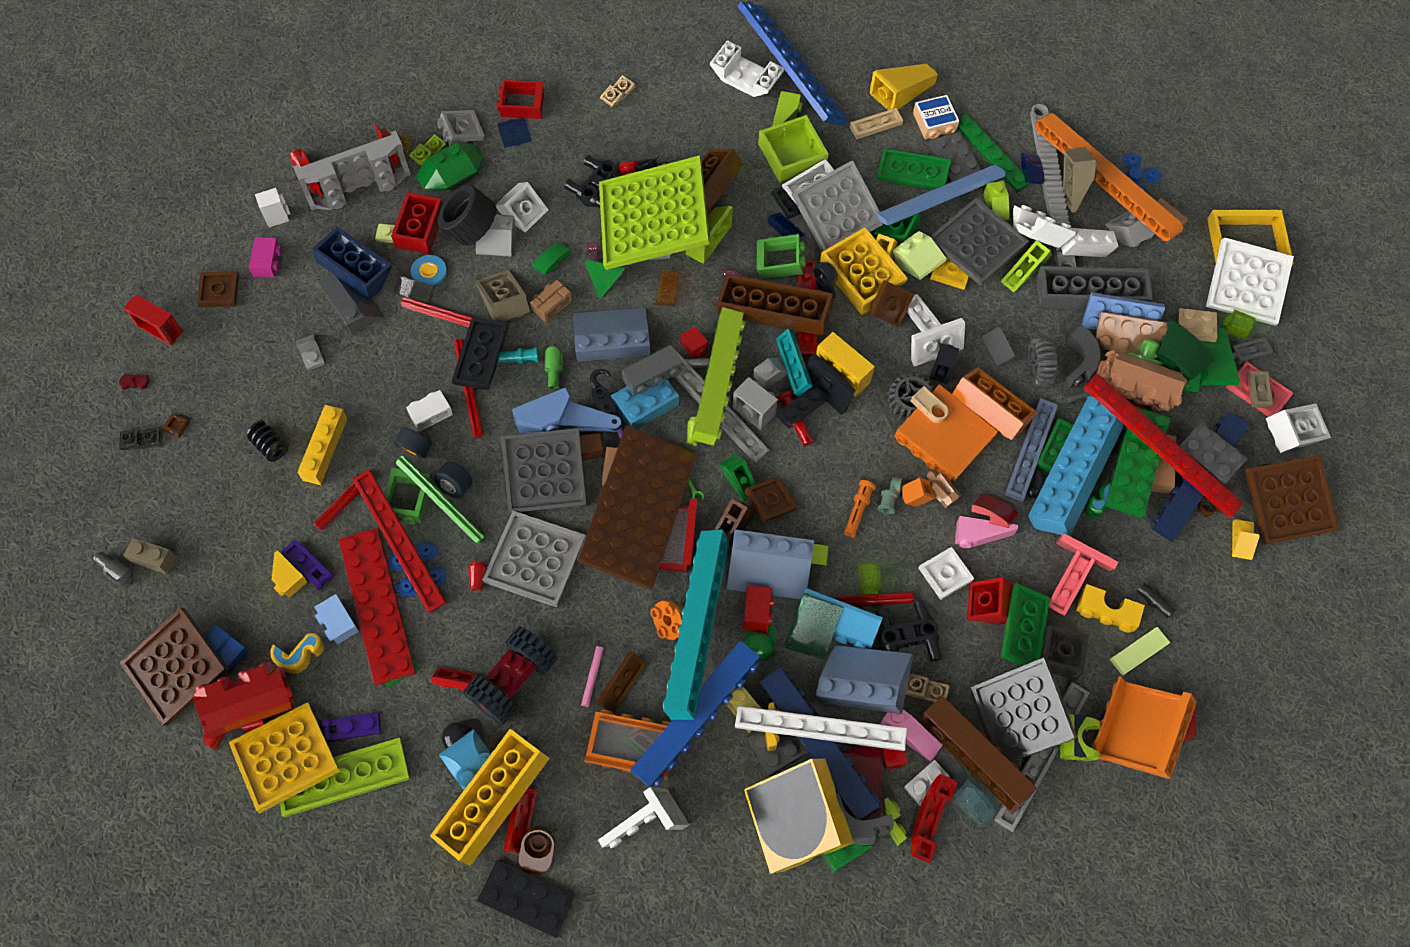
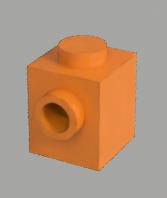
M918 478L901 486L902 498L905 504L917 507L935 499L931 482Z

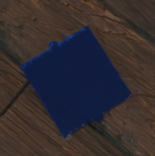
M524 117L515 120L510 119L507 122L497 124L504 148L515 145L520 146V144L532 141Z

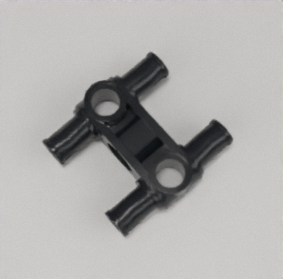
M587 155L583 165L595 171L584 185H579L568 179L565 182L564 189L574 193L583 205L600 208L599 182L620 177L623 174L615 167L613 161H598Z
M925 600L913 604L918 620L891 625L887 608L875 611L877 616L883 617L878 629L879 643L883 651L899 652V649L909 647V645L924 644L927 647L931 662L943 658L938 645V624L930 617ZM923 628H930L932 630V634H927L926 632H924ZM885 636H891L894 642L886 641Z

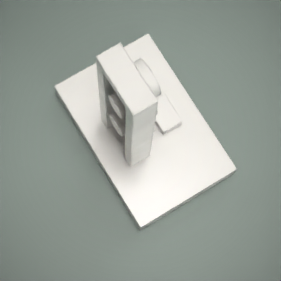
M918 294L914 295L907 309L908 315L921 330L920 333L912 335L911 361L914 367L935 360L941 343L953 345L955 348H959V351L964 349L965 321L959 318L941 325Z
M650 787L643 792L650 803L598 841L602 848L610 846L612 849L622 842L621 838L626 834L631 836L639 830L638 826L643 822L647 824L657 817L656 814L666 830H683L690 824L668 789Z

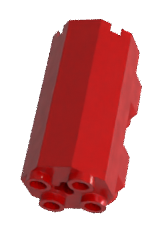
M266 662L252 670L246 669L241 671L236 681H230L229 677H223L217 680V682L198 686L195 689L196 693L193 695V699L206 738L218 736L292 709L291 706L295 704L283 667L278 668L277 666H272L271 662Z

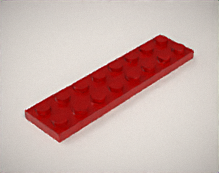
M378 528L340 538L339 543L375 686L416 674Z

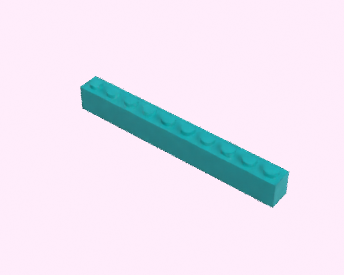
M723 530L701 531L700 537L697 540V552L693 558L694 566L693 571L690 573L689 590L686 591V604L682 610L683 618L678 629L679 637L678 642L675 644L674 661L671 663L670 680L667 682L666 699L663 701V711L671 720H695L729 546V539Z

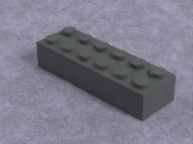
M1041 266L1036 276L1039 308L1086 310L1091 292L1148 302L1153 300L1149 269Z

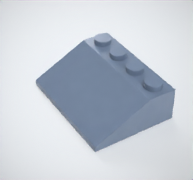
M645 307L573 313L577 362L650 356Z
M734 530L726 589L747 592V585L771 588L772 596L802 600L808 585L814 540Z
M834 645L821 673L816 697L822 703L828 705L902 714L913 654Z

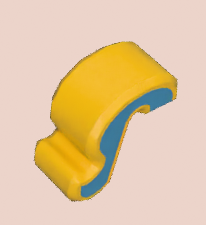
M309 633L306 634L289 656L275 645H272L270 654L273 662L279 668L283 667L285 672L290 674L300 673L310 664L311 654H314L316 657L321 655L324 650V643L317 634Z

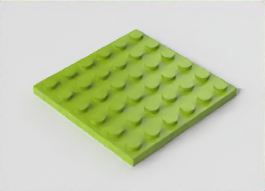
M700 155L599 182L603 266L606 270L710 244Z

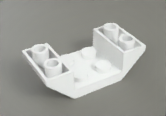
M730 41L725 42L710 62V66L723 82L753 97L767 94L785 71L783 67L771 61L764 68L741 57V47Z
M1022 205L1021 208L1017 206L1013 208V228L1029 238L1059 248L1076 234L1075 231L1070 229L1071 225L1063 222L1058 225L1055 223L1056 220L1047 217L1046 213L1038 210L1036 213L1031 212L1032 208Z

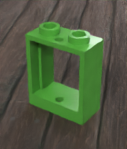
M799 234L757 240V272L761 279L803 274V267L806 266L805 257L803 256L805 242L801 241ZM796 249V263L768 267V252Z
M391 469L385 490V496L389 503H391L396 482L417 485L402 469ZM423 473L432 482L430 474ZM420 489L415 511L393 508L397 517L400 520H404L407 524L421 523L428 495Z

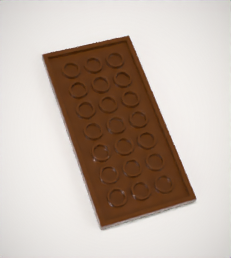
M626 425L577 561L652 590L697 454Z

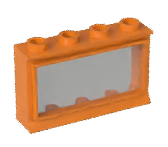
M609 710L595 711L584 762L589 765L592 763L601 765L604 768L612 767L622 769L625 772H631L630 769L670 722L663 721L662 724L653 723L654 720L642 717L641 720H636L629 714L622 713L621 716H616ZM669 769L663 775V777H665V780H668L670 771Z

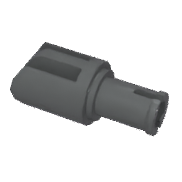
M99 552L94 556L93 561L104 569V575L114 583L122 587H128L133 583L132 571L120 560H112L104 552Z

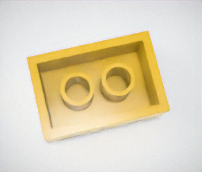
M834 332L818 345L816 354L856 390L854 393L855 397L870 384L875 366Z

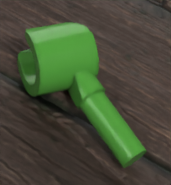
M689 479L687 483L693 494L692 499L699 495L703 501L704 494L701 491H697L691 479Z

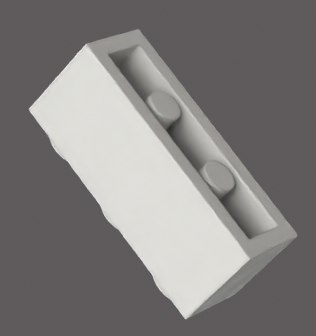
M1070 228L1076 234L1061 246L1063 255L1107 257L1118 247L1114 231Z

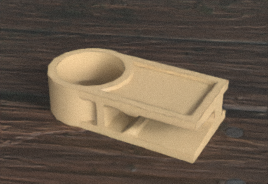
M925 386L912 396L910 400L932 422L941 423L948 415L947 406ZM933 408H940L944 412V416L936 417L931 410Z

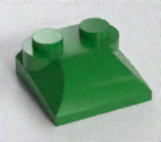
M920 213L888 226L883 224L876 228L874 236L877 237L878 234L893 238L900 245L917 233L921 219Z

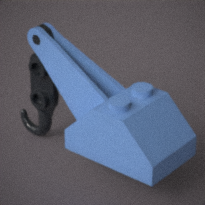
M596 369L590 375L591 395L598 410L570 402V396L566 388L513 408L512 412L519 433L526 434L579 428V432L619 431L621 429V419L615 416L616 406L608 390L598 383L596 379L599 374H605L608 377H611V374L605 369Z

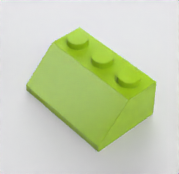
M732 206L717 207L707 214L710 244L686 250V255L703 264L706 262L732 226Z

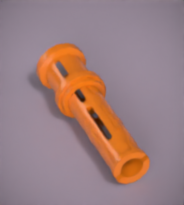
M867 480L859 482V491L854 496L855 504L843 532L844 535L853 538L856 536L865 507L871 502L872 491L876 488L874 483Z

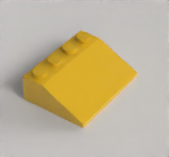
M865 227L821 252L820 262H828L836 268L838 272L836 285L861 315L870 311L884 280L898 287L908 280Z

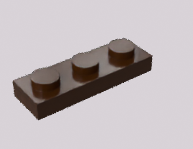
M629 651L596 703L604 710L612 711L614 714L646 666V663L634 652Z

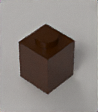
M599 433L580 436L582 461L603 457Z

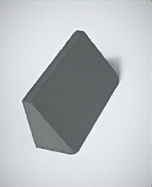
M1001 327L995 328L981 336L996 367L1014 361L1015 354Z

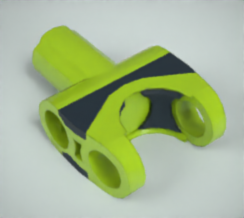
M1068 714L1077 738L1060 744V758L1073 761H1094L1100 759V751L1088 747L1082 738L1084 731L1100 729V721L1082 715Z

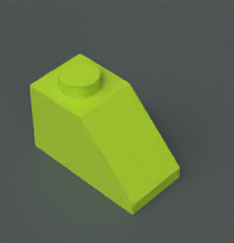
M1004 181L987 183L983 193L987 207L1004 221H1009V194Z

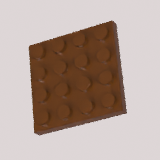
M1320 455L1245 470L1263 545L1339 530Z
M181 607L120 662L161 724L166 726L194 702L193 695L196 693L195 689L198 686L216 682L229 670L186 609Z

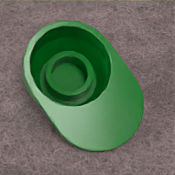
M768 625L767 633L746 632L744 644L760 656V661L767 660L774 651L777 637L775 626Z

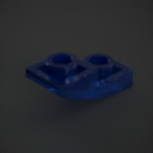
M1022 152L1021 167L1022 170H1025L1026 182L1034 184L1044 183V171L1039 156Z

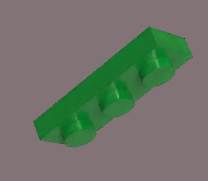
M1058 418L1036 467L1050 473L1074 426L1073 424Z

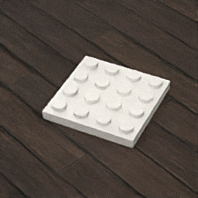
M1224 237L1221 240L1206 307L1274 326L1278 325L1294 256Z

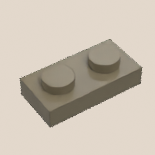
M1249 371L1247 377L1251 407L1271 408L1273 401L1269 372Z

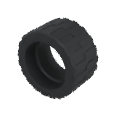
M463 185L453 191L443 203L439 211L438 226L460 244H474L486 234L494 222L496 216L495 203L473 185Z

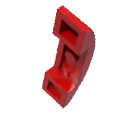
M938 774L929 787L918 811L911 841L912 857L929 864L931 863L937 845L933 838L946 801H952L957 781Z

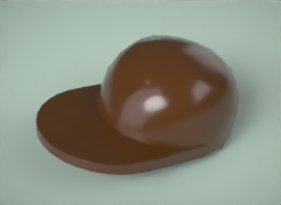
M543 826L532 827L523 837L519 853V864L529 874H542L551 865L555 837L548 828Z

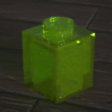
M1234 310L1231 315L1225 317L1223 325H1225L1228 334L1244 340L1252 329L1255 317Z
M860 564L857 570L860 593L877 594L882 587L880 565Z

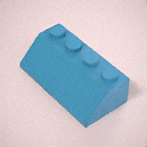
M806 588L794 622H797V625L801 628L809 629L810 627L817 630L816 632L819 635L836 637L835 640L840 643L846 644L848 642L854 644L855 648L871 649L883 617Z

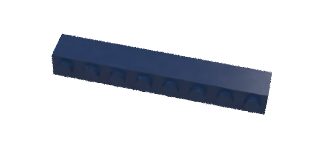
M1229 412L1225 418L1223 416L1220 417L1216 423L1217 430L1212 431L1235 448L1248 428L1249 423ZM1182 476L1180 478L1182 481L1181 485L1177 484L1170 493L1173 495L1172 499L1167 498L1161 508L1164 509L1162 514L1158 512L1152 520L1154 523L1152 530L1171 542L1179 535L1204 496Z
M780 667L760 681L780 711L812 716L818 715L813 705L810 704L808 706L803 700L806 696L800 687L797 689L792 684L794 679L788 671L784 672ZM799 737L813 759H826L835 790L839 793L855 819L864 821L880 810L878 805L881 802L874 791H868L865 786L868 784L861 773L857 775L853 770L855 764L848 755L846 757L843 756L840 751L843 748L839 742Z

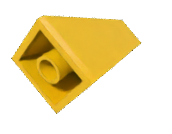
M928 64L875 70L869 93L887 110L894 108L898 110L935 85L938 73Z

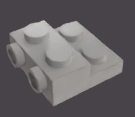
M474 110L442 111L440 119L437 121L438 128L443 130V140L448 142L449 146L456 142L467 143V141H480L484 139L485 135Z

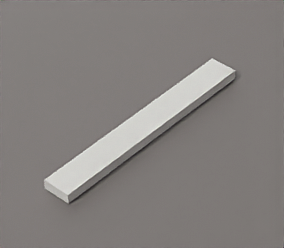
M738 706L735 728L901 751H905L907 728L745 706Z

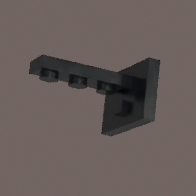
M816 353L810 357L806 367L813 386L781 409L776 415L789 429L826 401L842 415L847 411L856 391Z

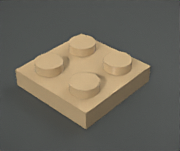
M1179 308V325L1187 329L1199 341L1216 342L1217 312Z

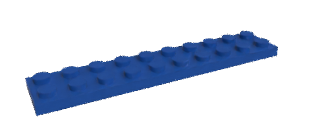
M741 1L737 7L821 119L826 123L846 124L848 120L844 116L845 113L836 106V101L827 94L826 88L817 81V76L811 73L808 64L802 61L800 54L792 48V43L783 36V31L767 15L766 9L761 5L757 6L751 2Z

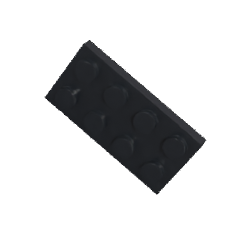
M472 317L452 378L453 385L483 390L490 389L509 328L508 323Z
M496 860L477 902L557 938L575 895Z

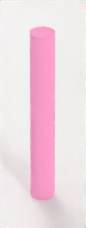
M596 646L581 706L589 707L604 650V648Z

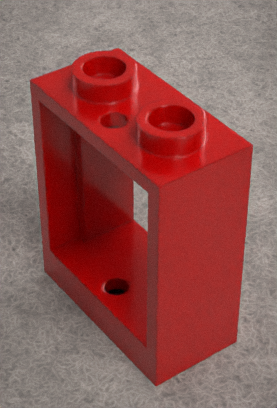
M503 80L502 87H499L500 100H497V111H500L501 117L541 119L545 93L543 82ZM508 94L535 95L533 107L507 105Z
M138 295L129 300L124 307L137 327L171 346L183 333L171 313Z

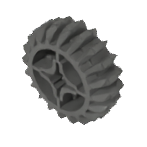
M1033 338L1027 350L1030 379H1032V384L1035 386H1051L1056 379L1058 368L1056 348L1051 338Z
M909 373L907 377L902 375L900 379L896 378L894 383H891L890 389L887 392V402L890 403V409H894V415L900 413V419L903 416H907V419L917 409L910 401L912 396L923 386L931 393L934 391L935 386H931V380L926 382L925 376L922 379L918 378V373L915 377H912L911 373ZM904 388V394L899 398L898 392Z

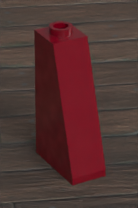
M860 746L841 751L844 757L848 755L855 764L853 770L856 774L861 773L868 783L865 785L868 791H874L881 801V748ZM881 802L878 803L880 810L864 821L881 817Z

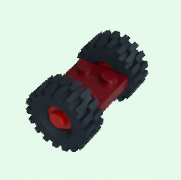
M518 626L505 641L509 650L502 656L484 679L476 675L463 691V694L477 708L500 725H503L516 710V706L509 699L512 698L535 670L537 673L545 675L558 659L555 652L544 641L521 626Z

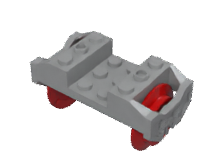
M375 123L374 127L379 140L313 163H309L304 149H301L302 157L297 158L301 167L296 165L293 168L311 211L315 209H340L347 204L343 194L345 192L351 193L359 187H368L373 182L377 183L380 192L390 191L398 186L405 177L410 176L411 173L397 132H390L389 135L386 128L380 129ZM400 162L401 167L395 169V165ZM317 182L320 183L324 195H322V192ZM310 188L312 194L318 193L319 196L312 199L308 189Z

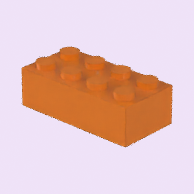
M979 367L965 375L952 393L953 396L968 406L973 412L985 419L988 424L998 429L1004 437L1011 440L1025 430L1037 414V411Z

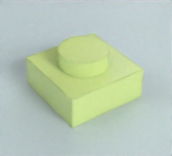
M378 224L376 241L393 243L391 235L395 225Z

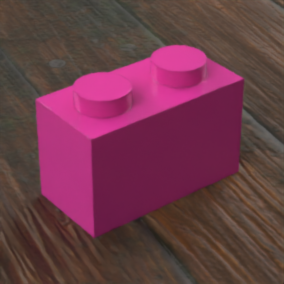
M254 238L249 264L253 277H275L276 271H279L280 263L278 258L282 256V246L279 245L276 238Z

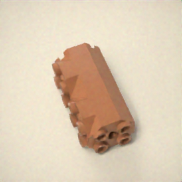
M1116 350L1107 352L1105 355L1108 357L1107 360H1102L1099 364L1097 373L1126 399H1132L1133 403L1149 407L1151 412L1161 413V410L1170 411L1174 406H1179L1182 401L1181 394L1187 383V378L1183 377L1182 373Z

